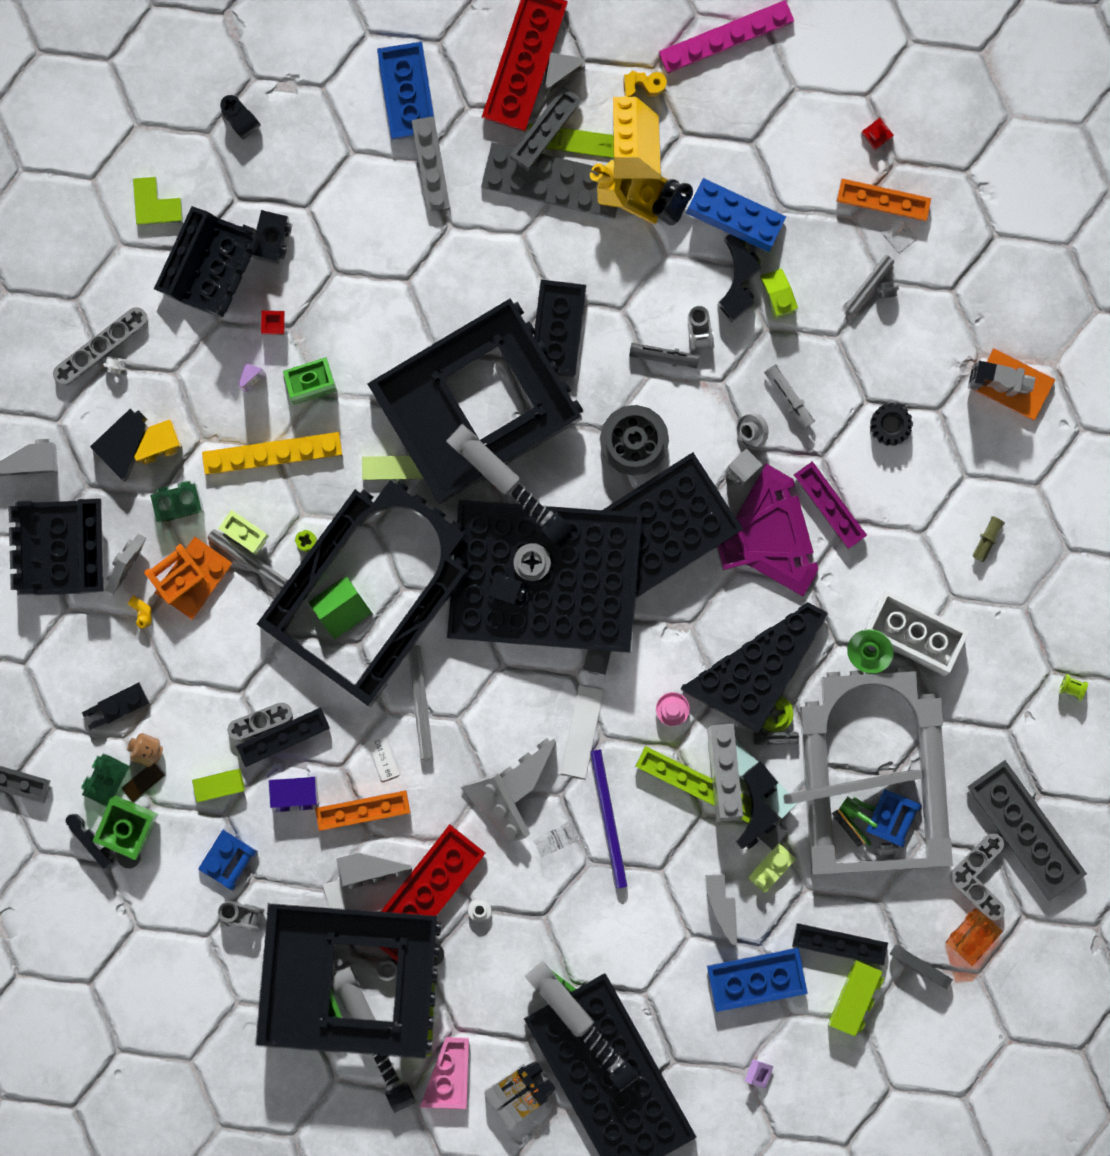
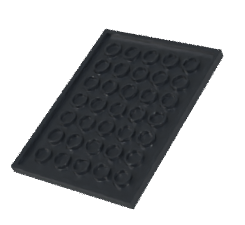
M459 500L457 523L465 528L463 533L467 537L454 553V558L458 557L467 564L465 569L469 573L454 594L450 595L448 639L632 653L643 513L546 506L548 511L557 512L573 527L556 545L541 531L540 528L542 526L539 525L537 519L533 515L530 516V512L523 509L521 504ZM532 543L544 547L549 553L551 560L549 572L542 579L535 581L523 579L514 568L516 552L522 546ZM533 553L531 560L523 561V563L531 566L532 572L536 564L542 563L534 558ZM495 573L525 584L524 588L527 591L523 602L519 601L517 606L488 596Z

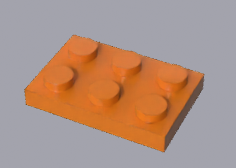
M195 536L186 550L206 577L170 604L192 620L233 564ZM182 557L178 559L166 576L185 563V560ZM156 589L154 593L165 600Z

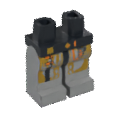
M537 1061L531 1062L526 1066L524 1064L484 1091L496 1110L500 1108L498 1114L509 1129H512L526 1116L547 1102L548 1097L556 1089L549 1078L538 1085L534 1078L542 1073L543 1069ZM516 1096L513 1100L504 1105V1103H506L508 1100Z

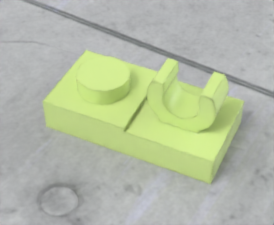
M233 510L230 511L218 528L254 554H257L266 543L265 541L269 537L268 534Z
M778 843L747 878L766 893L796 858Z

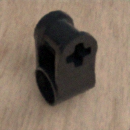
M227 95L223 97L220 102L221 112L234 131L244 140L258 129L261 124L236 96ZM228 103L230 105H234L235 111H232L231 109L227 110L226 105Z
M675 179L666 181L661 193L652 206V213L669 226L678 223L693 196L692 186L688 183L680 184Z

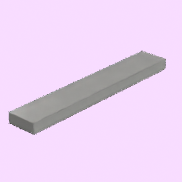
M919 769L907 770L784 794V804H794L922 779V774Z

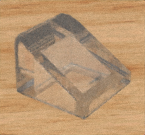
M897 219L882 232L883 236L899 254L917 240L906 222L901 219Z

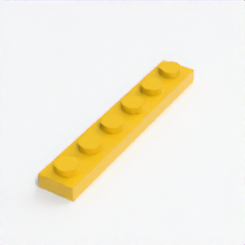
M339 432L202 452L205 475L343 456Z

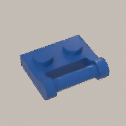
M883 788L870 818L878 826L874 828L868 824L865 831L904 848L907 833L917 811H920L922 805ZM906 805L909 808L895 837L891 835V831L902 806Z
M223 829L198 870L234 891L237 886V880L251 858L255 857L258 851ZM240 848L244 853L227 879L223 876V873Z

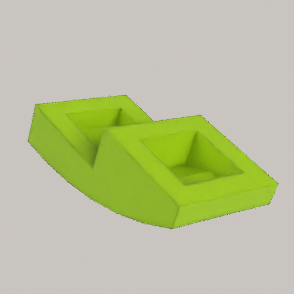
M240 768L192 780L197 803L245 791Z

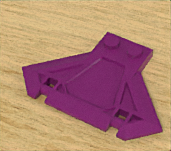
M766 463L736 515V519L743 528V531L717 547L723 571L748 565L803 597L819 569L817 562L810 564L807 555L814 553L799 497H791L789 488L795 487L794 479ZM780 491L782 500L777 501L775 494ZM794 558H799L800 567H795Z

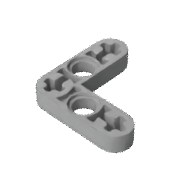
M991 833L987 834L951 870L949 878L950 882L986 918L996 921L1003 917L1005 913L1004 905L976 878L1004 848L1002 837ZM988 839H997L998 842L996 844L998 848H991L987 852L991 856L987 858L986 854L980 851L979 848L982 846L983 849H986L989 846ZM974 854H980L983 858V863L979 867L972 866L970 862ZM964 863H966L968 868L975 871L972 875L969 871L964 875L966 879L964 883L955 881L957 878L955 873L957 871L962 873L966 869L962 866ZM974 887H980L983 890L984 894L980 900H974L971 897V890ZM990 896L991 899L988 902L993 906H999L997 909L999 914L989 915L990 909L985 904L982 908L979 905Z

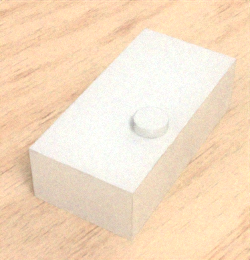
M887 590L881 594L865 629L877 630L887 636L892 643L894 652L944 677L950 673L969 631Z

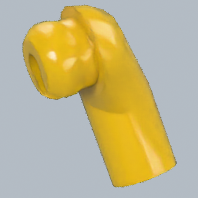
M133 595L127 604L137 611L136 625L141 629L147 628L152 622L151 607Z

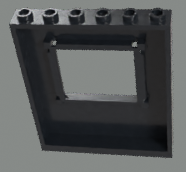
M511 298L367 383L439 505L485 478L479 470L446 441L461 424H464L475 436L477 435L443 379L496 347L500 349L534 406L531 410L480 439L506 465L582 420L580 413L584 411L577 400L572 401L569 393L572 392L565 380L561 382L557 374L560 372L553 360L551 362L548 361L545 356L548 353L542 341L537 343L533 336L536 333L530 321L525 323L521 316L524 314V311L518 301L513 303Z
M268 903L255 1046L426 1059V1055L431 1054L432 1040H428V1030H433L434 1016H430V1006L435 1007L436 992H432V983H437L438 969H433L434 959L439 960L440 945H435L436 936L441 935V922H437V916ZM334 944L399 948L393 1021L328 1017Z

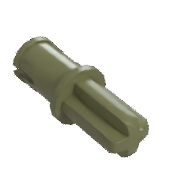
M994 516L991 517L984 533L980 534L981 539L972 555L973 558L980 562L986 560L993 544L997 543L996 538L1005 524L1004 521Z

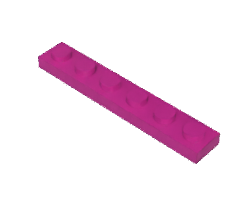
M783 0L660 50L659 56L666 73L669 74L794 23V18L787 1Z

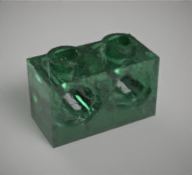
M191 481L178 483V488L169 490L168 487L155 489V494H151L150 497L156 521L163 523L204 512L198 485L195 483L191 484ZM187 492H191L194 495V499L190 504L182 502V497ZM164 498L171 500V506L167 510H161L160 502Z

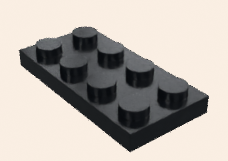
M541 279L534 338L537 343L542 341L548 351L545 354L549 362L553 360L560 371L557 375L575 377L587 285Z

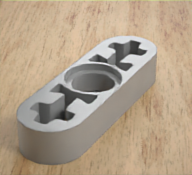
M277 703L233 720L228 725L227 731L232 739L243 740L289 722L293 711L288 704ZM279 707L288 710L284 720L281 717H276L273 719L276 723L271 725V718L267 711L271 710L273 715L279 712ZM257 715H264L266 717L267 723L265 727L257 728L254 725V718ZM249 718V724L254 732L249 733L248 728L242 731V736L233 734L232 730L235 729V724L238 723L239 726L247 725L245 720Z

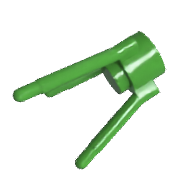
M847 796L839 810L866 844L870 846L871 842L850 818L854 820L857 816L867 824L877 828L878 825L860 812L862 808L859 807L861 806L874 812L875 806L860 801L855 796L853 799Z

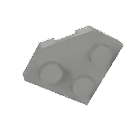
M138 533L133 541L130 539L127 541L123 548V553L116 555L112 563L115 567L111 569L106 578L109 581L106 587L107 592L114 595L129 574L128 571L142 551L146 537Z

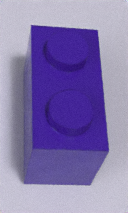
M317 777L268 780L270 808H276V812L290 811L291 806H299V811L313 810V805H318Z

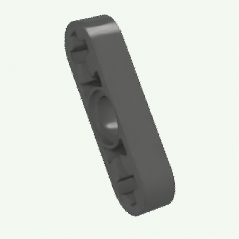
M896 944L890 952V955L946 989L949 988L953 981L949 976Z

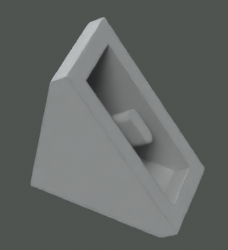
M550 53L545 84L546 91L549 93L584 68L585 60L581 57Z

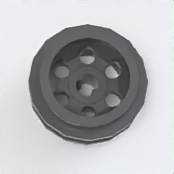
M639 405L624 406L611 413L603 424L599 439L601 453L607 463L618 472L632 476L646 474L656 468L666 456L669 444L668 429L661 416L650 408ZM630 419H636L638 423L636 426L631 427L628 422ZM650 426L653 429L652 434H646L644 428ZM617 428L623 430V435L620 437L614 434ZM634 434H638L641 437V442L631 444L628 440L629 435L634 436ZM648 443H652L655 447L651 452L646 450ZM619 445L625 449L622 454L616 452V447ZM633 453L640 455L639 461L632 460L631 456Z

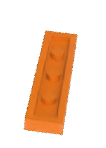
M842 178L836 202L926 222L932 198Z
M407 790L317 807L315 808L318 828L321 831L409 814L411 810Z

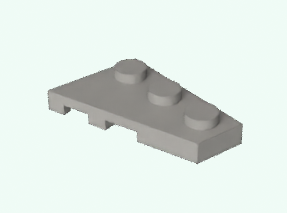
M499 773L467 782L461 786V789L508 843L524 839L530 835Z

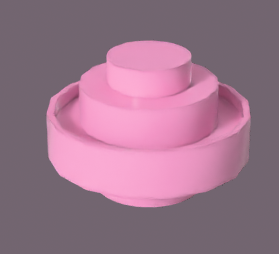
M669 692L659 698L655 711L662 723L667 726H677L687 719L690 707L683 695Z

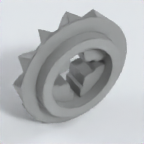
M526 544L516 552L514 568L523 579L535 581L542 579L549 572L551 565L550 556L541 545ZM532 553L536 560L542 562L534 566L533 572L530 565L523 563V561L531 560Z

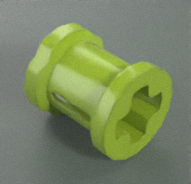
M303 530L298 532L295 542L301 551L309 552L317 542V538L311 531ZM309 535V539L312 541L311 545L306 544L305 547H302L301 538H306Z
M1065 674L1059 688V693L1070 694L1077 697V700L1082 701L1088 687V682L1078 681L1070 678L1069 674Z

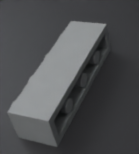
M734 724L710 725L707 733L716 822L740 820L743 817Z

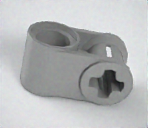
M695 306L688 314L691 352L697 348L704 347L714 349V337L709 312L703 306ZM695 311H700L704 314L705 320L697 323L693 320L692 314Z
M228 900L219 906L218 916L226 923L258 932L259 928L257 926L260 915L264 913L265 909ZM226 905H231L235 908V915L231 918L223 915L222 910ZM253 913L252 921H251V923H250V922H249V921H250V917H251V914Z

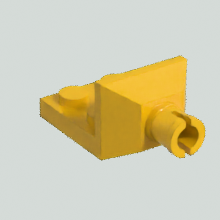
M611 160L605 166L597 163L592 167L591 170L598 173V175L590 173L591 180L599 183L597 187L598 204L620 207L648 223H657L658 217L652 213V206L668 179L662 176L661 179H614V160Z

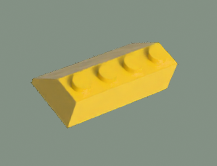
M613 97L614 179H661L659 115L637 97Z

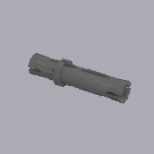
M631 342L629 357L672 364L674 367L680 365L697 369L700 355L682 352L677 348L671 350Z

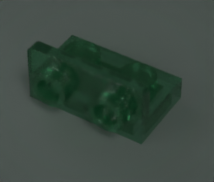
M103 753L101 757L97 756L92 765V768L95 770L91 777H86L81 786V789L84 790L82 796L88 797L107 807L110 798L116 796L131 766L106 753Z

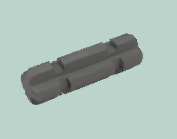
M756 732L754 733L753 740L755 745H764V743H767V745L799 744V733L767 732V734H764V732H760L759 734Z

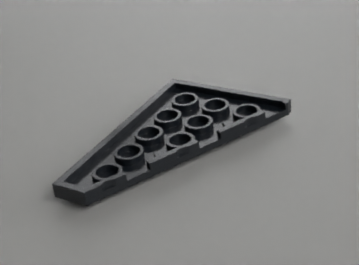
M809 602L805 603L797 611L790 613L785 619L773 627H769L752 641L742 645L740 649L725 656L713 664L711 668L698 674L699 676L687 684H683L681 691L760 734L828 617V612Z

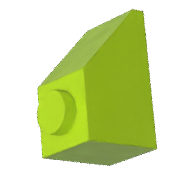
M783 269L760 275L774 319L797 312L798 306Z

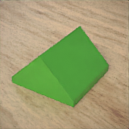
M327 357L283 371L293 405L337 392Z
M344 576L308 602L334 640L373 614L347 576Z

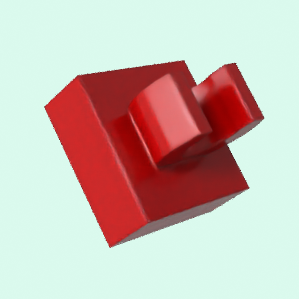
M880 117L861 132L874 150H877L894 136Z
M261 310V334L285 335V311Z

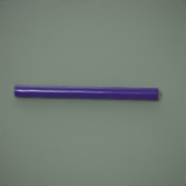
M602 750L590 751L616 889L628 887Z

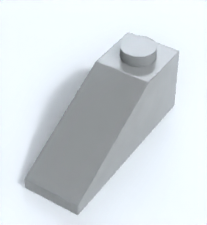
M37 439L35 444H28L0 461V476L58 472L56 445L52 442L49 443V439Z

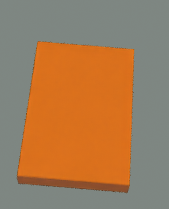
M993 348L986 362L1011 367L1015 370L1017 368L1025 369L1024 375L1035 377L1033 391H1029L1028 394L1018 393L1013 397L1006 396L1007 391L1000 393L995 391L993 387L984 385L973 391L1034 421L1055 379Z

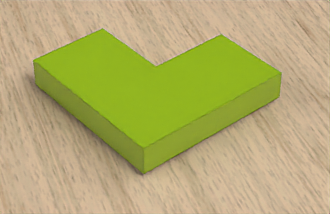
M156 177L133 178L137 225L183 222L181 198L158 199Z

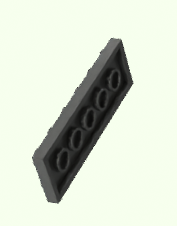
M491 142L481 188L607 218H616L618 207L598 204L597 187L599 183L590 178V173L596 175L598 173L591 170L592 165L542 154L531 169L527 171L510 159V154L515 147Z
M1003 760L967 786L970 793L1048 901H1051L1087 875L1006 760Z

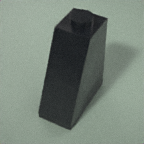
M131 408L90 446L124 482L129 478L136 461L134 456L148 429V426L145 424L148 419L139 410L134 412Z

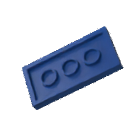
M422 41L377 48L391 140L414 137L411 120L434 116Z
M705 178L702 179L686 211V214L767 252H770L786 216Z
M798 947L707 965L716 1012L808 994Z

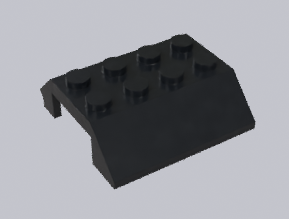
M191 206L154 286V290L187 306L219 318L224 317L232 302L233 295L236 293L242 280V275L245 273L253 256L252 253L258 245L262 232L244 224L241 227L219 219L208 211Z
M101 498L58 502L17 501L15 506H8L9 523H15L16 526L9 527V546H16V550H10V569H17V573L10 574V590H17V595H62L104 592Z

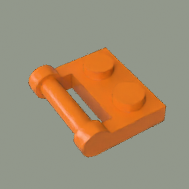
M181 543L175 547L176 550L156 566L144 571L145 575L169 605L206 577ZM181 557L185 560V563L159 581L157 576Z

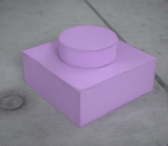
M753 1059L745 1081L766 1088L774 1066Z

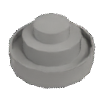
M756 413L746 414L740 418L736 427L740 442L749 448L763 445L768 439L769 434L766 420Z

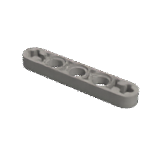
M139 307L128 310L58 364L53 371L54 380L63 386L74 382L144 328L148 322L146 312ZM134 313L138 315L142 313V322L139 324L133 322L130 326L134 329L130 331L123 321L126 319L130 323L134 319L132 316ZM117 326H122L125 329V335L117 339L113 336V329ZM99 340H103L107 344L106 350L102 353H98L94 349L95 343ZM81 354L87 355L89 359L88 364L84 367L76 364V358ZM71 362L78 372L75 374L71 370L67 374L69 377L67 380L63 378L59 380L58 377L61 375L59 371L62 369L64 371L69 370L71 367L68 363Z

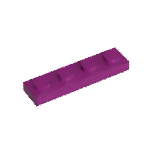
M813 461L793 475L847 549H850L867 536Z

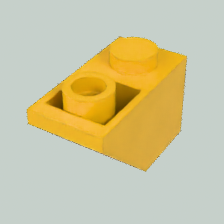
M169 419L148 427L134 456L138 463L142 462L143 465L155 462V457L164 454L165 457L178 453L177 449L182 448L173 421Z

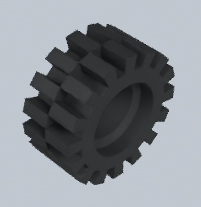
M886 403L879 407L870 420L872 436L879 443H884L886 446H895L905 441L911 434L913 426L912 415L908 413L909 410L903 408L901 404L897 405L895 403ZM895 416L899 419L900 428L897 432L888 433L884 430L883 420L885 417Z

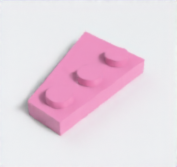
M445 1038L420 1107L467 1108L469 1038Z

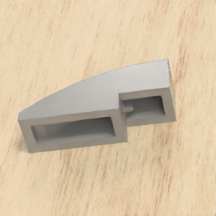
M705 875L707 894L715 919L732 945H737L735 898L726 897L725 875Z

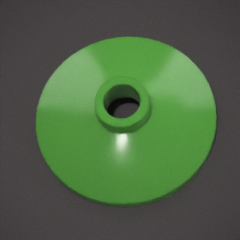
M865 629L855 633L847 646L850 662L858 670L865 673L881 672L890 665L893 659L892 643L887 636L877 630ZM871 645V646L875 647L876 650H875V651H871V650L868 648V646Z

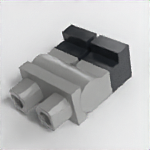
M979 360L971 368L967 388L977 390L984 385L993 387L995 391L1000 393L1007 391L1006 396L1013 397L1018 393L1028 394L1029 391L1032 392L1035 377L1024 375L1025 369L1022 368L1015 370L1011 367Z

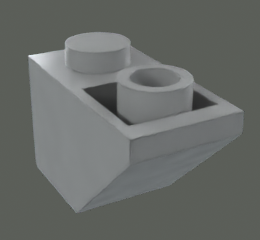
M746 448L728 465L726 477L734 485L739 483L743 486L763 464Z

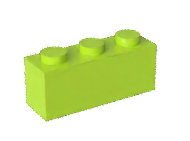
M854 959L828 1021L829 1026L855 1037L857 1032L861 1033L866 1023V1020L863 1019L866 1011H871L875 999L872 998L875 989H880L884 977L881 976V970Z

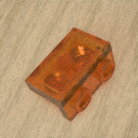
M975 908L967 914L965 920L950 934L945 943L973 967L1003 931L985 914Z

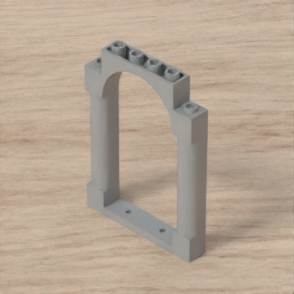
M910 667L896 668V673H887V669L878 673L866 675L860 670L849 671L850 676H840V672H827V677L821 678L823 705H819V701L805 702V706L800 707L805 790L829 786L826 733L828 717L836 701L844 693L860 685L876 684L896 691L912 708L917 723L919 761L922 774L921 789L926 857L836 863L835 846L833 845L830 797L806 801L811 874L953 866L952 844L949 835L941 698H935V694H922L921 699H918L916 671L910 672Z

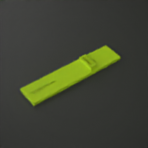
M529 123L528 131L531 129L534 123ZM562 128L546 149L613 158V135Z

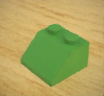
M116 795L109 800L93 842L136 860L150 836L158 813Z

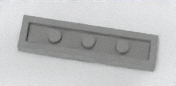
M433 116L411 120L427 211L450 208L435 118Z

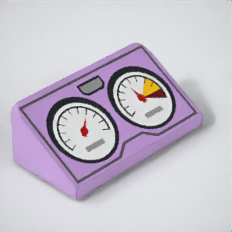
M244 365L239 386L244 392H248L266 375L265 371L253 365Z

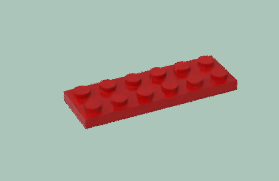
M520 0L486 101L482 119L526 132L568 1Z
M449 824L381 912L437 916L486 852ZM379 947L398 962L399 948Z

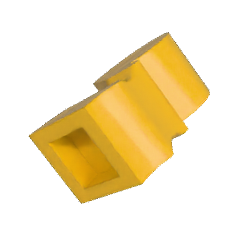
M632 70L623 76L624 96L633 97L636 92L635 86L640 85L648 97H657L665 90L667 85L666 77L660 72H654L647 77L645 72L640 73Z

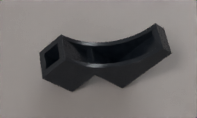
M729 234L725 237L724 242L733 258L734 277L730 289L718 302L717 306L732 323L755 303L752 300L755 298L752 292L747 287L743 289L742 285L760 271L761 266L759 264L761 260L754 252L749 253L745 248L747 244L744 240Z
M758 761L741 776L749 789L752 802L751 817L747 828L740 838L735 841L741 849L745 847L748 850L759 842L757 839L759 835L763 832L767 835L777 827L775 822L778 818L761 797L764 795L767 798L777 790L775 785L779 782L761 761Z

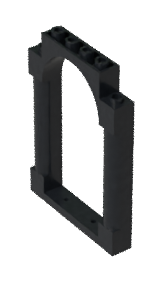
M389 480L374 502L372 501L374 497L364 489L361 492L354 489L256 624L369 707H372L387 686L386 683L450 595L454 594L469 573L465 569L467 566L465 562L458 557H455L454 560L451 559L467 537L463 533L465 528L454 520L452 523L444 519L446 514L438 508L434 507L433 510L426 506L427 500L417 493L413 497L407 492L409 487L399 480L396 483ZM390 508L410 509L425 516L435 528L440 541V562L431 581L362 676L354 684L284 631L294 619V614L358 527H361L368 518L380 511Z

